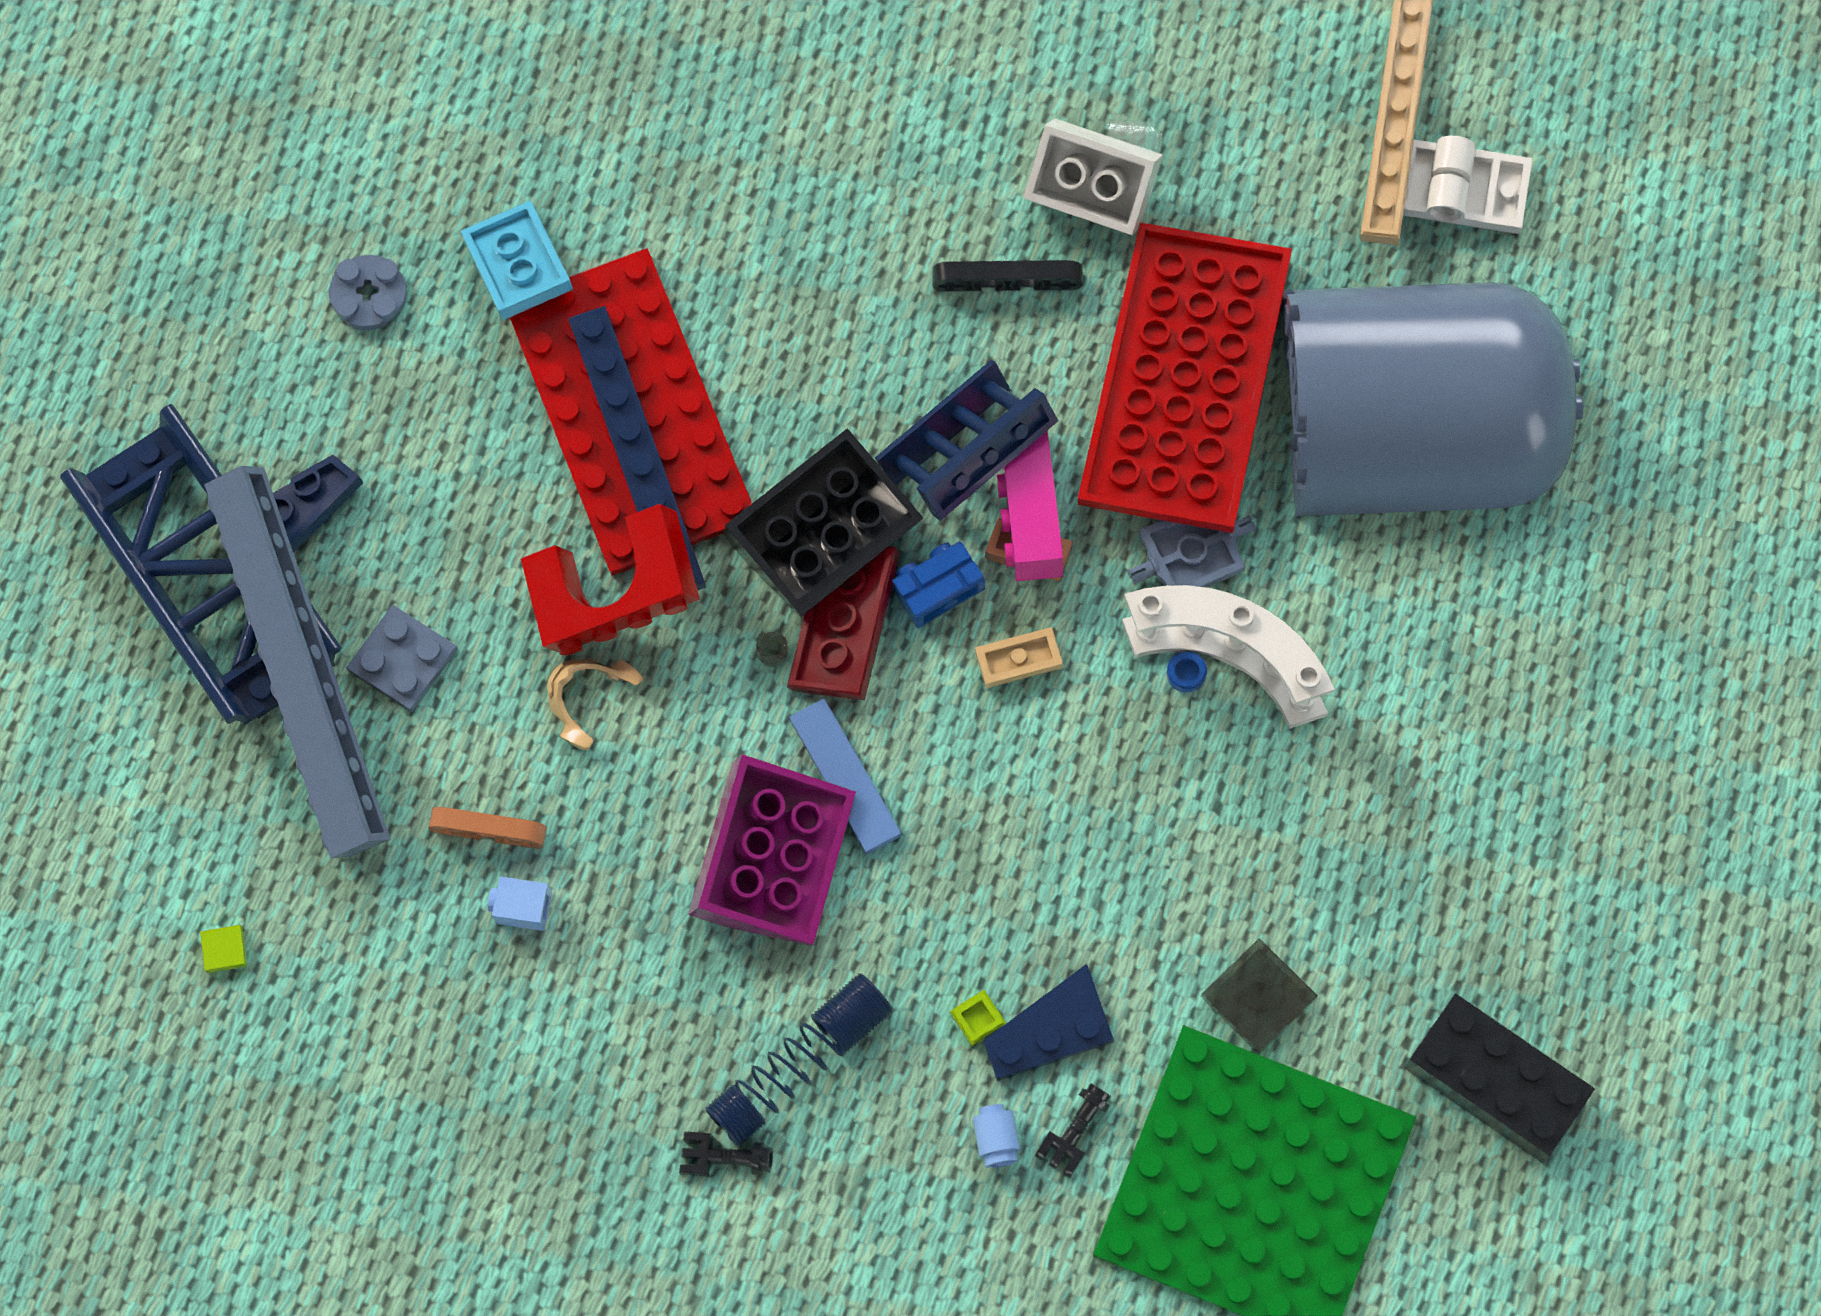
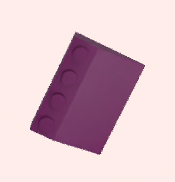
M740 755L732 762L688 915L727 928L810 946L814 945L856 791L747 755Z

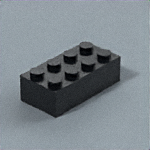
M1456 993L1405 1066V1069L1543 1164L1550 1157L1596 1089Z

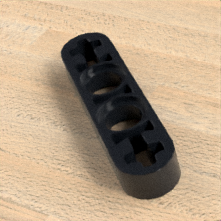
M1072 260L948 261L937 263L932 268V287L939 292L982 291V288L995 287V291H1020V287H1034V291L1078 290L1083 286V266L1081 263Z

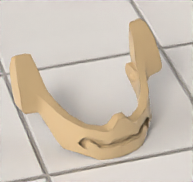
M590 659L565 661L556 667L549 677L547 690L550 709L564 724V729L560 736L574 747L588 750L593 743V739L581 729L565 709L562 699L564 685L572 679L575 672L579 670L585 671L586 669L601 671L609 679H613L616 682L621 679L638 685L644 677L635 668L621 659L613 666H606Z

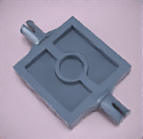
M1248 515L1236 521L1234 533L1161 520L1139 530V537L1148 553V561L1128 569V575L1130 579L1132 578L1134 585L1156 576L1164 586L1188 585L1205 588L1211 587L1245 571V564L1237 551L1236 539L1256 531L1254 521L1252 522L1251 516Z

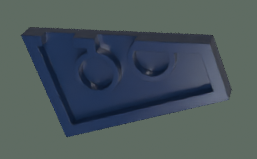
M334 455L293 476L291 483L273 492L293 553L363 484L360 476Z
M1085 964L984 1040V1045L997 1081L1114 1042L1088 965Z

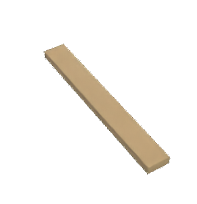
M1394 0L1360 241L1390 245H1399L1433 0Z

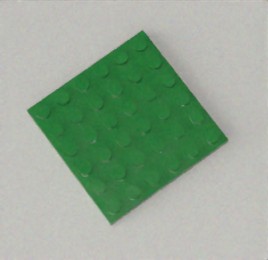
M1183 1025L1093 1257L1239 1316H1342L1416 1116Z

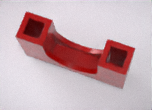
M657 504L625 517L635 555V575L627 592L619 600L605 607H593L585 598L573 552L554 545L521 558L544 648L558 652L560 655L575 654L583 649L582 645L586 643L611 640L618 635L617 632L628 627L632 629L645 627L653 622L652 618L656 616L681 613L688 609V604L700 600L678 515L675 510L662 504Z

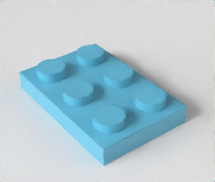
M531 200L461 230L463 239L502 321L573 290L571 281Z

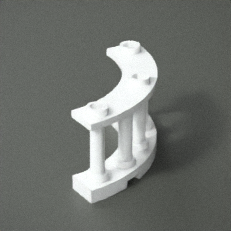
M1159 586L1124 594L1131 617L1123 618L1122 624L1135 658L1163 652L1186 651L1209 655L1241 671L1243 670L1254 678L1276 703L1289 729L1327 716V709L1320 696L1332 693L1335 689L1326 670L1306 642L1284 621L1268 610L1231 593L1197 586Z

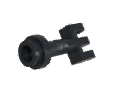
M1092 1083L1089 1084L1087 1089L1082 1088L1078 1094L1084 1099V1102L1062 1137L1060 1138L1049 1131L1035 1154V1157L1043 1160L1049 1153L1050 1147L1057 1150L1049 1163L1054 1169H1057L1064 1156L1070 1158L1071 1161L1066 1165L1063 1172L1068 1178H1071L1085 1156V1153L1075 1146L1084 1130H1086L1088 1123L1091 1122L1098 1109L1106 1113L1110 1107L1108 1101L1111 1096Z
M684 1132V1142L699 1143L698 1149L682 1148L681 1157L697 1159V1164L680 1165L679 1174L709 1177L710 1164L750 1166L752 1175L760 1176L763 1172H770L772 1169L773 1149L772 1147H765V1143L755 1142L752 1150L724 1149L712 1147L713 1135L711 1133Z

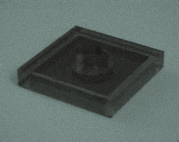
M1260 938L1201 994V998L1259 1055L1318 997Z

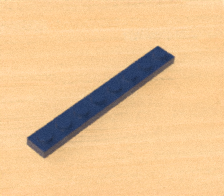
M603 306L568 318L637 512L657 504H662L677 512L697 590L706 588L606 307Z

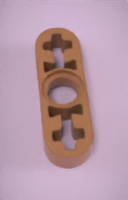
M446 807L432 808L428 829L437 834L481 840L482 836L495 838V843L542 849L547 827L530 820Z

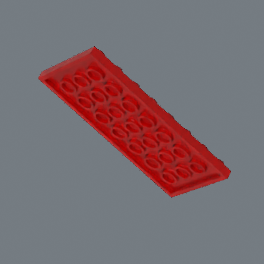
M1140 222L1077 498L1078 505L1234 533L1279 319L1283 291L1285 290L1292 248Z
M648 248L569 277L573 290L509 317L611 576L636 567L635 555L625 517L637 513L568 318L603 306L606 307L691 545L724 534L725 525L752 504Z

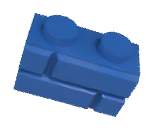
M959 541L952 546L948 542L943 543L931 551L929 554L930 559L918 566L915 562L909 563L896 572L895 576L897 578L892 580L893 591L917 629L985 590L984 576L962 542Z

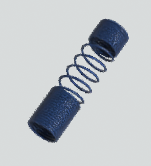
M858 973L854 979L851 978V981L845 984V987L842 986V989H839L836 995L830 997L827 1003L817 1008L814 1014L811 1013V1018L820 1031L826 1035L827 1031L836 1043L833 1042L832 1044L820 1032L806 1023H800V1032L809 1047L812 1048L811 1042L804 1032L803 1026L822 1039L840 1057H843L847 1051L856 1046V1043H859V1040L865 1038V1035H868L871 1029L874 1030L877 1024L887 1019V1016L893 1013V1008L877 987L866 976ZM784 1037L785 1049L793 1061L796 1062L795 1056L790 1050L787 1041L797 1046L820 1068L827 1071V1066L819 1056L816 1058L794 1039ZM768 1051L767 1058L775 1074L780 1076L771 1055L783 1062L806 1084L811 1085V1081L804 1071L801 1070L800 1073L779 1054ZM758 1066L751 1067L752 1075L759 1088L764 1090L755 1069L770 1079L787 1096L795 1099V1095L788 1085L785 1084L784 1087ZM735 1080V1085L730 1084V1087H727L724 1093L721 1092L718 1098H715L714 1101H711V1104L708 1103V1106H705L708 1115L716 1125L724 1128L723 1130L728 1133L729 1139L737 1147L744 1144V1141L747 1142V1139H750V1136H753L756 1130L759 1131V1128L766 1125L762 1115L742 1093L739 1084L752 1092L774 1113H779L773 1100L768 1098V1102L742 1080Z

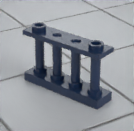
M991 359L879 453L875 460L895 485H898L907 476L919 484L917 490L929 511L941 521L1056 424L1058 419L1044 393L1034 388L1021 400L1008 392L1011 390L997 363ZM996 402L1008 411L993 424H990L982 419L980 415ZM965 427H968L978 436L961 449L950 440ZM936 452L949 459L933 474L920 466Z

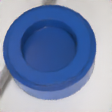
M1180 652L1173 656L1168 663L1167 679L1170 685L1180 692L1189 693L1196 691L1206 680V663L1196 653Z

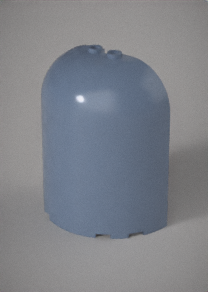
M1499 282L1283 291L1281 307L1286 370H1289L1293 422L1291 458L1295 516L1510 508L1528 503L1543 495L1559 480L1565 471L1573 449L1576 420L1583 418L1582 396H1576V383H1579L1580 365L1579 360L1572 357L1571 347L1561 322L1547 304L1534 294L1517 286Z

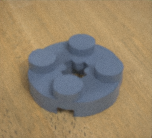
M362 255L353 259H345L338 264L336 273L330 282L329 298L334 311L346 324L359 330H376L389 324V321L394 319L404 309L407 300V285L394 261L377 255ZM372 284L373 289L379 290L378 294H372L371 300L364 301L363 295L358 294V291L364 289L365 285Z

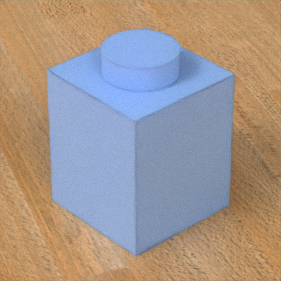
M500 876L498 887H492L490 890L488 912H492V917L496 924L545 931L552 891L548 883Z

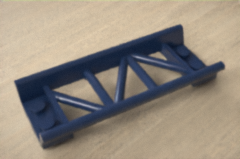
M169 404L160 411V427L87 475L74 469H68L60 475V479L225 722L230 724L240 721L246 725L255 718L259 719L279 706L271 692V681L265 663L261 660L259 653L253 655L257 639L252 626L247 620L231 671L223 676L192 632L196 629L195 626L240 597V589L236 586L235 582H232L187 613L181 615L156 579L157 576L233 574L229 558L160 561L217 524L215 515L209 509L148 549L170 481L175 472L187 465L206 494L207 491L204 484L222 476L173 404ZM151 489L132 543L112 513ZM312 606L331 665L334 667L336 665L334 663L335 655L342 647Z

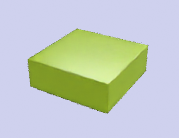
M241 925L200 931L204 970L206 973L247 966L243 927Z
M982 990L950 1011L951 1016L971 1047L983 1041L1006 1024L985 990Z

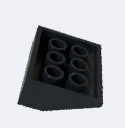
M847 428L725 525L724 536L746 563L802 617L922 521L923 517Z

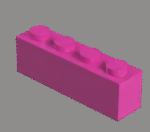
M1047 430L1003 468V474H997L998 497H1006L1007 508L1000 509L1002 532H1010L1011 543L1004 544L1006 567H1014L1016 581L1063 577V554Z

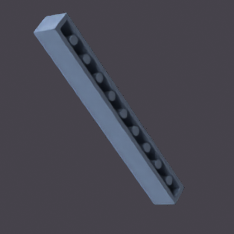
M240 466L204 484L209 497L208 505L211 512L215 515L221 533V544L228 554L233 568L234 582L240 589L246 607V618L252 626L257 639L258 653L261 660L265 663L271 681V692L277 700L283 716V727L291 740L296 755V766L303 776L309 794V805L316 814L322 832V843L328 851L330 858L351 857L391 840L265 468Z

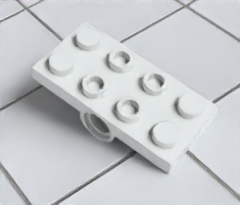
M1444 136L1438 139L1437 143L1414 140L1403 216L1520 234L1532 158L1475 149L1476 145L1473 141L1460 136Z

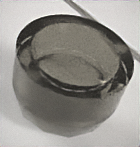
M777 632L763 634L756 643L759 660L768 667H778L783 664L788 656V642L786 638ZM764 653L778 654V655H766V654H764Z

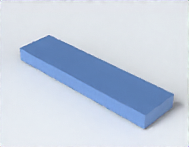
M823 698L789 716L790 722L823 780L856 791L848 824L865 854L868 855L901 837L902 834L826 700Z

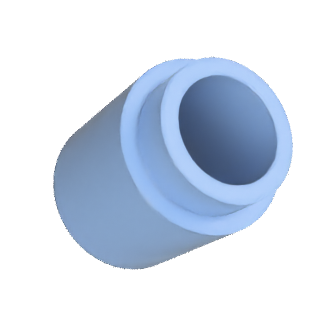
M1003 1104L988 1105L980 1108V1115L975 1116L972 1120L979 1158L984 1159L985 1167L997 1168L1017 1163V1152L1020 1151L1013 1111L1004 1110Z

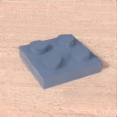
M392 604L346 669L408 711L413 712L458 648L455 644Z

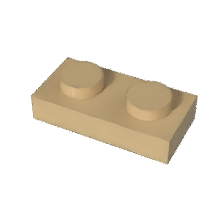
M1052 627L975 647V654L986 689L1063 668Z

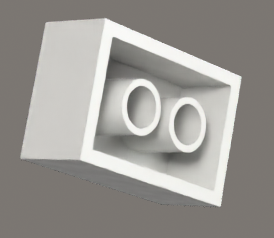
M1053 119L1044 127L1023 198L1133 235L1139 229L1140 222L1142 223L1163 155L1058 119Z

